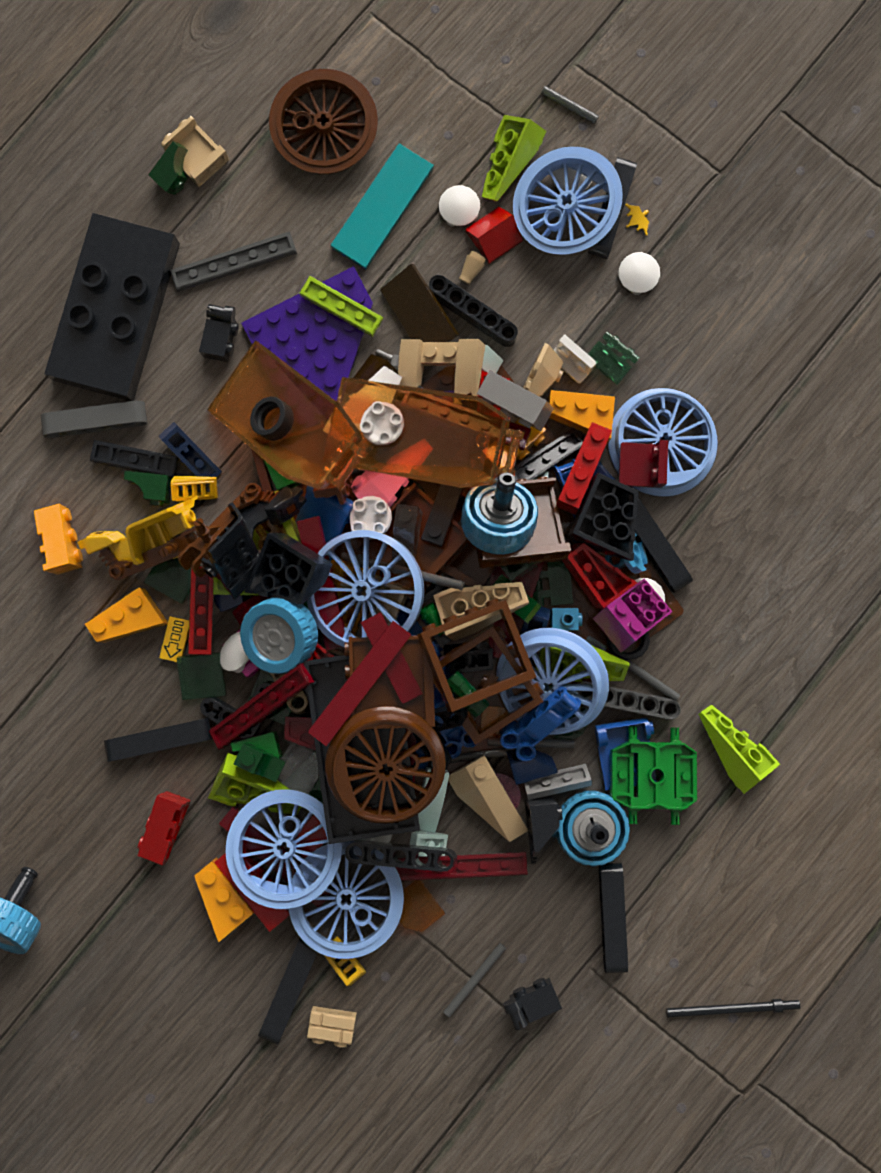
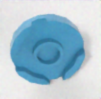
M636 540L633 543V561L620 559V562L614 565L612 563V556H605V560L614 567L620 569L627 566L634 574L645 571L647 568L644 565L648 563L642 542L637 543Z

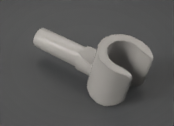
M379 349L376 350V354L390 360L391 365L398 370L399 355H391Z

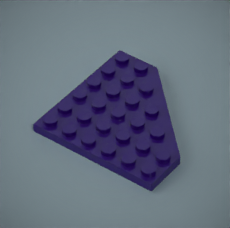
M354 266L322 282L372 311L373 302ZM299 294L242 322L241 324L277 394L283 402L291 407L294 415L293 425L297 432L319 426L322 421H329L333 413L339 408L364 332L302 298Z

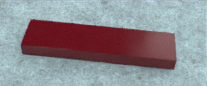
M381 612L360 622L372 646L388 628ZM399 650L385 671L401 703L404 704L423 693L401 650Z

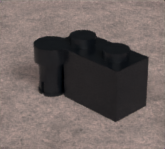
M208 304L207 308L209 310H206V317L210 319H206L199 352L203 358L228 362L229 356L232 357L234 352L233 337L237 336L239 325L235 320V307H220Z
M540 978L534 981L530 987L515 989L512 992L513 994L509 995L510 999L503 1003L506 1014H509L515 1030H521L519 1021L522 1027L525 1028L528 1022L531 1023L562 1009L550 978Z

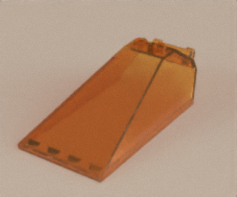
M256 340L207 409L283 477L317 489H327L331 483L342 491L347 478L362 458L365 459L368 455L365 450L358 446L363 439L362 435L342 406ZM270 396L277 397L289 405L294 415L293 425L288 434L276 441L266 440L253 431L250 424V416L255 405L263 398ZM275 408L267 414L264 421L265 430L271 429L276 425L280 417V408ZM353 451H354L355 453L353 454V456L350 458V460L348 461V463L345 465V467L343 468V470L340 472V474H339L338 477L336 478L335 476L338 474V472L340 471V469L343 467V465L345 464V462L348 460V458L350 457V455H351V454L353 453Z
M342 377L323 462L458 488L490 486L497 482L498 475L507 472L515 476V461L519 443L523 439L524 432L508 429L510 424L508 416L478 396ZM376 401L393 404L400 410L404 418V427L401 435L396 441L388 445L371 443L360 430V423L364 412ZM506 437H511L505 468L500 467Z

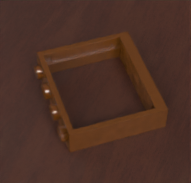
M498 598L485 603L486 608L478 610L477 606L464 611L465 616L457 619L455 614L443 619V625L436 627L435 623L422 627L423 632L417 634L447 712H454L536 678L506 600L499 602ZM499 610L523 671L454 699L430 637Z
M494 623L439 658L441 667H444L491 636L516 674L523 671L514 646L507 644L505 632L500 626L496 627ZM433 676V683H434V685L436 686V688L438 689V686H437L436 681H435L434 676ZM532 679L524 682L523 684L532 696V699L482 731L468 712V717L462 726L474 744H478L541 704L544 691L538 682L534 684Z

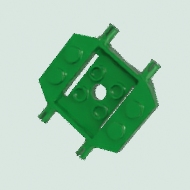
M628 726L627 742L610 750V797L627 808L628 824H638L637 811H640V809H670V825H680V812L697 801V752L685 743H682V741H679L678 727H670L669 742H640V740H637L638 726ZM634 753H637V797H634ZM655 769L661 772V779L658 782H655L651 776Z

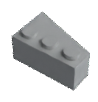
M489 370L477 392L482 398L480 402L491 408L495 405L500 408L499 412L509 418L514 416L519 419L518 422L527 428L532 426L540 432L554 410L547 400Z

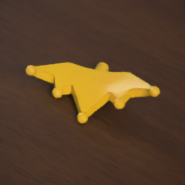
M626 203L625 206L630 210L627 216H632L626 228L638 225L636 230L642 229L645 236H647L649 221L645 215L649 211L645 210L642 213L639 206Z

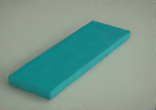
M399 143L331 243V248L366 270L434 169V165Z

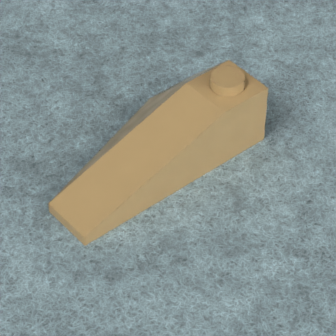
M545 343L523 387L541 398L555 381H560L564 372L561 370L563 365L562 359L549 344ZM514 416L509 418V421L513 423L519 420Z
M522 582L501 583L491 586L474 585L473 587H464L462 590L450 588L433 595L442 625L444 624L443 619L455 614L458 619L465 616V610L476 606L478 610L486 608V602L498 598L499 602L506 600L511 613L529 604ZM499 610L446 630L445 635L453 641L459 640L502 619Z
M484 754L449 774L448 781L456 795L509 842L528 831Z

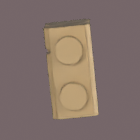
M313 1006L307 1038L312 1039V1042L316 1044H324L325 1041L334 1042V1045L337 1047H347V1044H352L357 1013Z

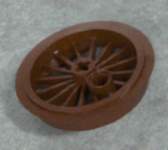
M313 69L290 79L275 96L269 114L270 134L280 154L297 168L316 174L338 173L357 163L372 146L378 127L377 109L369 91L351 75L334 69ZM323 89V111L319 110L311 91ZM326 90H337L327 112ZM308 93L317 114L312 112L299 97ZM341 93H345L346 95L350 96V98L334 112ZM295 102L304 111L295 112L289 110V108ZM354 102L356 103L357 110L340 116ZM285 117H293V123L284 124ZM356 117L358 119V123H343ZM302 121L308 123L305 127L298 126ZM295 130L297 134L285 138L284 131ZM343 130H358V136ZM339 136L357 142V145L351 149ZM309 137L296 151L290 146L292 143ZM323 138V161L313 160ZM326 138L329 140L336 159L326 160ZM332 138L348 153L340 157ZM315 141L309 158L301 155Z
M389 706L370 708L349 718L332 738L325 761L327 782L339 804L360 819L382 824L404 821L423 811L438 794L444 780L446 768L442 743L429 723L411 711ZM377 725H391L386 755L383 752ZM394 726L406 728V733L390 756ZM370 727L374 728L380 757L361 734V731ZM411 732L421 739L411 748L400 752ZM358 736L375 759L348 745L353 737ZM426 745L430 755L418 758L415 751L421 746ZM345 749L371 764L346 761ZM406 757H412L415 759V762L411 766H405L402 764V760ZM432 761L431 772L417 770L419 763ZM383 764H387L389 771L384 770ZM347 767L367 769L369 771L349 775ZM401 774L429 777V781L424 788ZM371 776L354 790L352 789L350 781ZM397 779L420 791V795L412 800ZM376 780L363 803L357 801L355 795ZM391 780L407 799L408 804L401 807L397 806ZM382 781L378 809L366 806ZM386 781L388 782L394 809H382Z

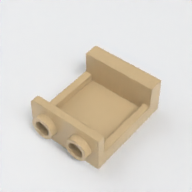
M192 116L183 120L178 128L172 133L167 134L161 142L164 151L167 150L172 141L182 144L188 150L183 162V171L198 187L204 184L229 161L221 145L217 146L196 124Z

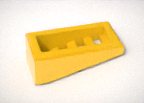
M174 476L171 480L172 501H186L197 496V500L217 499V477ZM197 484H200L201 492L197 491ZM206 484L210 485V492H206ZM188 485H191L192 492H188Z
M338 936L333 939V941L343 942ZM325 956L346 986H351L366 973V970L356 958L341 959L337 963L335 961L337 958ZM350 960L351 964L342 970L341 967ZM355 967L357 971L348 977L346 974Z

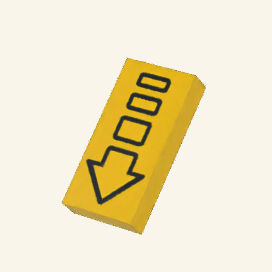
M169 616L159 658L182 663L189 636V620Z

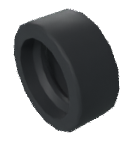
M271 396L260 400L253 408L250 416V424L253 431L270 441H276L286 436L292 428L294 421L291 407L279 398ZM275 408H280V417L276 425L271 429L265 430L264 421L267 414Z
M647 632L641 637L640 646L635 651H623L621 653L607 636V646L610 652L623 660H633L641 657L648 650L650 644V635Z

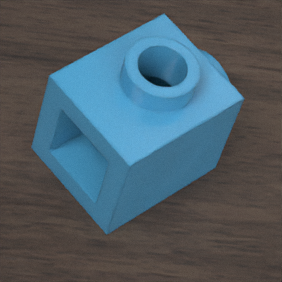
M578 608L551 609L550 628L577 631L579 626H582V613H579Z

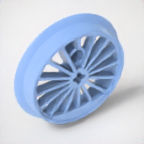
M564 147L544 154L534 161L523 173L514 193L513 215L520 233L531 245L551 254H573L592 247L607 235L619 216L623 196L619 175L614 166L604 156L591 149ZM568 167L577 171L571 191L569 190ZM564 168L566 191L561 189L552 173L553 171ZM581 174H583L587 178L577 189ZM547 175H550L560 194L558 195L540 181ZM591 181L596 183L595 186L584 192ZM538 186L555 199L532 195V193ZM601 189H603L608 194L588 198L589 196L593 195ZM530 201L551 205L528 210ZM609 201L607 210L585 206ZM582 211L604 215L600 223H597ZM545 213L543 218L530 224L529 216ZM576 214L595 226V228L587 234ZM572 216L584 234L583 237L575 240ZM560 217L557 223L550 224V220ZM568 219L570 241H561ZM546 224L547 229L542 235L535 231ZM551 231H558L555 241L547 238Z
M650 389L631 397L615 414L612 436L608 443L609 454L616 471L619 473L620 444L622 442L656 444L664 437L665 440H668V452L678 472H670L668 454L667 484L662 488H633L654 496H674L692 489L709 473L716 458L717 433L709 413L693 397L674 389ZM660 401L661 410L654 413L650 403ZM665 401L675 403L672 413L665 409ZM645 405L652 418L651 423L640 415L636 409ZM681 405L688 412L671 430L677 409ZM691 413L698 420L697 423L674 433ZM659 415L667 418L668 423L666 425L659 423L657 419ZM629 416H635L652 432L627 424ZM699 425L703 431L701 436L676 437ZM624 428L651 438L623 439ZM704 440V450L678 441ZM678 447L703 455L700 463L696 464ZM674 452L694 469L683 471Z
M539 628L521 634L520 637L528 657L532 656L538 671L533 667L536 678L532 679L534 684L536 682L540 684L544 691V694H542L544 696L543 700L556 689L564 686L569 694L574 698H579L582 704L588 706L583 712L578 709L575 717L568 718L552 731L550 735L573 732L590 724L602 711L609 692L608 673L597 651L578 635L562 629ZM543 647H545L546 671L536 653ZM550 647L562 650L554 672L551 671ZM568 652L575 656L576 659L558 674L557 671L564 653ZM503 653L497 665L496 676L499 677L497 682L516 674ZM578 662H581L587 669L562 679ZM586 676H590L592 680V685L566 684ZM523 683L512 687L526 689ZM511 688L499 693L509 713L521 706L518 700L531 696L528 691L514 696ZM577 691H592V700L578 695ZM526 712L525 714H523L522 716H520L519 718H517V719H515V720L519 721L522 717H524V716H525L527 713H529V712Z
M283 789L259 795L240 810L228 832L226 861L233 881L248 898L269 908H296L316 899L331 884L339 868L342 842L329 844L327 836L326 840L297 844L322 827L327 836L323 804L306 793ZM283 803L294 804L292 816L284 817ZM276 804L278 805L280 820L279 831L266 810L268 807ZM298 806L309 810L302 823L296 817ZM260 812L264 814L277 838L253 821ZM312 814H314L321 824L294 841ZM288 820H293L296 824V828L292 833L287 832L285 829V823ZM251 824L275 843L246 837L245 833L248 826ZM243 840L271 846L273 849L243 853ZM285 843H287V847L290 848V851L285 852L283 854V850L280 849V846L285 845ZM328 843V856L297 848ZM274 852V854L247 870L244 857ZM297 853L325 859L326 864L323 871H319ZM277 857L262 878L250 874L266 862ZM294 857L319 875L314 883L311 885L308 883ZM280 860L275 883L266 880ZM290 861L306 888L293 886ZM284 863H286L288 885L279 884Z
M355 841L342 842L341 855L345 854L347 846ZM328 844L316 849L312 853L328 856ZM355 846L353 849L354 854L361 856L362 850ZM377 849L375 850L376 857L383 859L384 854ZM312 856L305 858L307 862L319 871H323L326 864L325 859ZM345 856V887L337 871L336 878L340 888L332 881L331 885L336 891L330 888L325 890L336 896H318L314 899L335 901L306 913L304 912L303 905L289 909L291 921L298 935L315 951L337 959L358 958L378 949L395 931L403 911V887L395 867L375 865L352 888L362 864H358L348 887V860ZM301 863L299 867L311 885L319 875ZM378 868L385 876L384 880L356 891ZM296 871L292 878L293 886L306 888ZM385 883L389 885L390 895L357 896ZM351 894V902L348 903L347 901H345L344 903H342L341 895ZM358 900H390L388 911L384 912ZM336 905L315 927L310 925L306 918L307 916ZM340 907L328 937L325 938L316 930ZM358 909H365L368 912L365 920H358L355 917ZM344 910V942L333 941L331 937ZM348 910L360 937L358 941L347 942ZM371 911L385 916L379 927L371 921ZM369 924L375 931L364 938L359 926Z

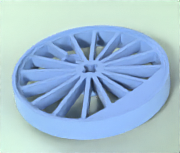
M357 530L335 537L317 553L322 557L330 555L354 581L352 582L333 572H329L328 576L348 584L352 588L321 587L319 591L352 592V594L320 607L316 606L314 594L307 600L309 611L313 615L317 627L331 641L344 647V643L349 642V637L357 638L351 633V630L361 607L362 621L368 619V607L372 616L377 614L374 607L375 604L390 622L395 621L400 625L377 599L409 613L408 619L401 627L406 631L412 628L422 609L424 581L416 559L403 544L379 532ZM359 537L364 538L363 574L350 542L351 539ZM369 538L383 541V544L373 567L369 569ZM344 542L357 577L333 551ZM387 545H390L399 555L387 567L379 565ZM403 557L410 571L391 578L390 569ZM378 569L384 573V578L381 582L375 578ZM412 574L414 590L377 589ZM361 587H366V588H367V589L365 590V593H366L365 595H362V594H361V592L363 591V589H362ZM377 593L414 594L412 610ZM354 597L328 625L324 623L318 612L319 610ZM358 601L347 628L344 627V636L341 638L330 630V626ZM362 627V637H367V634Z

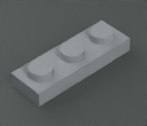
M586 764L557 770L558 773L524 783L528 800L592 786V780Z

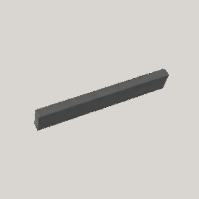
M289 231L172 269L170 272L176 290L180 292L297 254Z

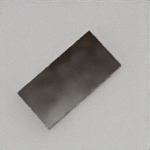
M414 264L407 266L380 289L411 339H420L423 342H450L459 335Z

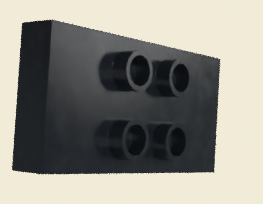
M92 213L44 373L47 377L59 383L127 401H134L170 280V270L173 269L180 246L175 234Z
M342 655L304 661L305 668L314 680L313 684L307 686L312 725L348 680L345 678V665H349V656ZM390 728L378 729L384 755L387 753ZM394 728L390 756L406 733V728ZM374 729L361 731V734L380 757ZM358 736L353 737L348 745L375 759ZM314 738L329 844L420 830L418 814L404 821L382 824L360 819L343 808L332 794L326 778L325 761L329 744L325 746ZM407 740L401 748L400 752L404 749H409ZM345 749L346 761L371 764ZM410 757L402 760V764L411 766ZM383 764L384 770L389 771L387 764ZM347 767L349 775L369 771L367 769ZM401 774L413 781V775ZM371 776L350 781L352 789L354 790ZM397 779L412 800L416 798L415 789ZM376 780L355 795L357 801L363 803ZM391 780L397 806L401 807L408 804L407 799ZM382 781L366 806L378 809ZM386 781L382 809H394L388 782Z

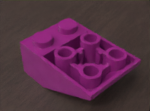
M644 578L607 605L593 619L622 653L672 613V610Z

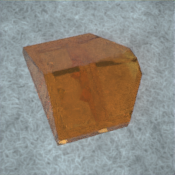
M421 880L414 881L403 890L404 904L399 922L404 928L423 932L445 914V911Z

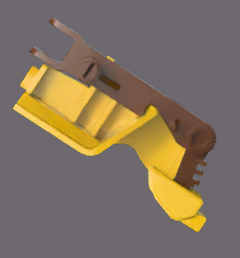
M195 496L128 525L125 530L126 537L118 531H97L77 543L80 549L85 548L87 554L100 550L99 558L105 556L101 561L108 560L105 566H110V577L115 580H121L172 558H177L190 543L197 539V535L193 533L197 531L196 527H194L196 516L190 508L194 507L195 500L198 498Z

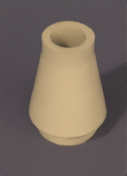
M471 251L466 256L459 280L470 285L472 280L485 266L484 262L486 259L480 254Z

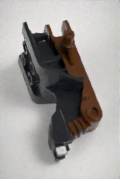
M255 483L248 484L245 490L232 503L228 504V507L209 527L204 524L201 518L194 521L198 538L179 554L178 561L182 568L188 570L192 567L195 575L198 577H203L205 574L212 579L216 577L231 594L232 598L236 600L246 589L260 554L252 539L254 529L269 520L271 525H281L299 514L300 509L307 501L305 497L301 496L303 489L297 486L290 489L285 486L280 492L275 494L274 491L270 493L269 490L263 492L261 487Z

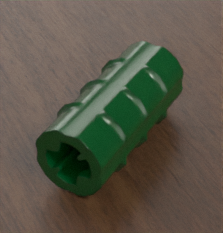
M458 671L447 680L451 692L456 699L476 691L474 686L467 681V678H464ZM483 699L465 708L476 718L490 703Z

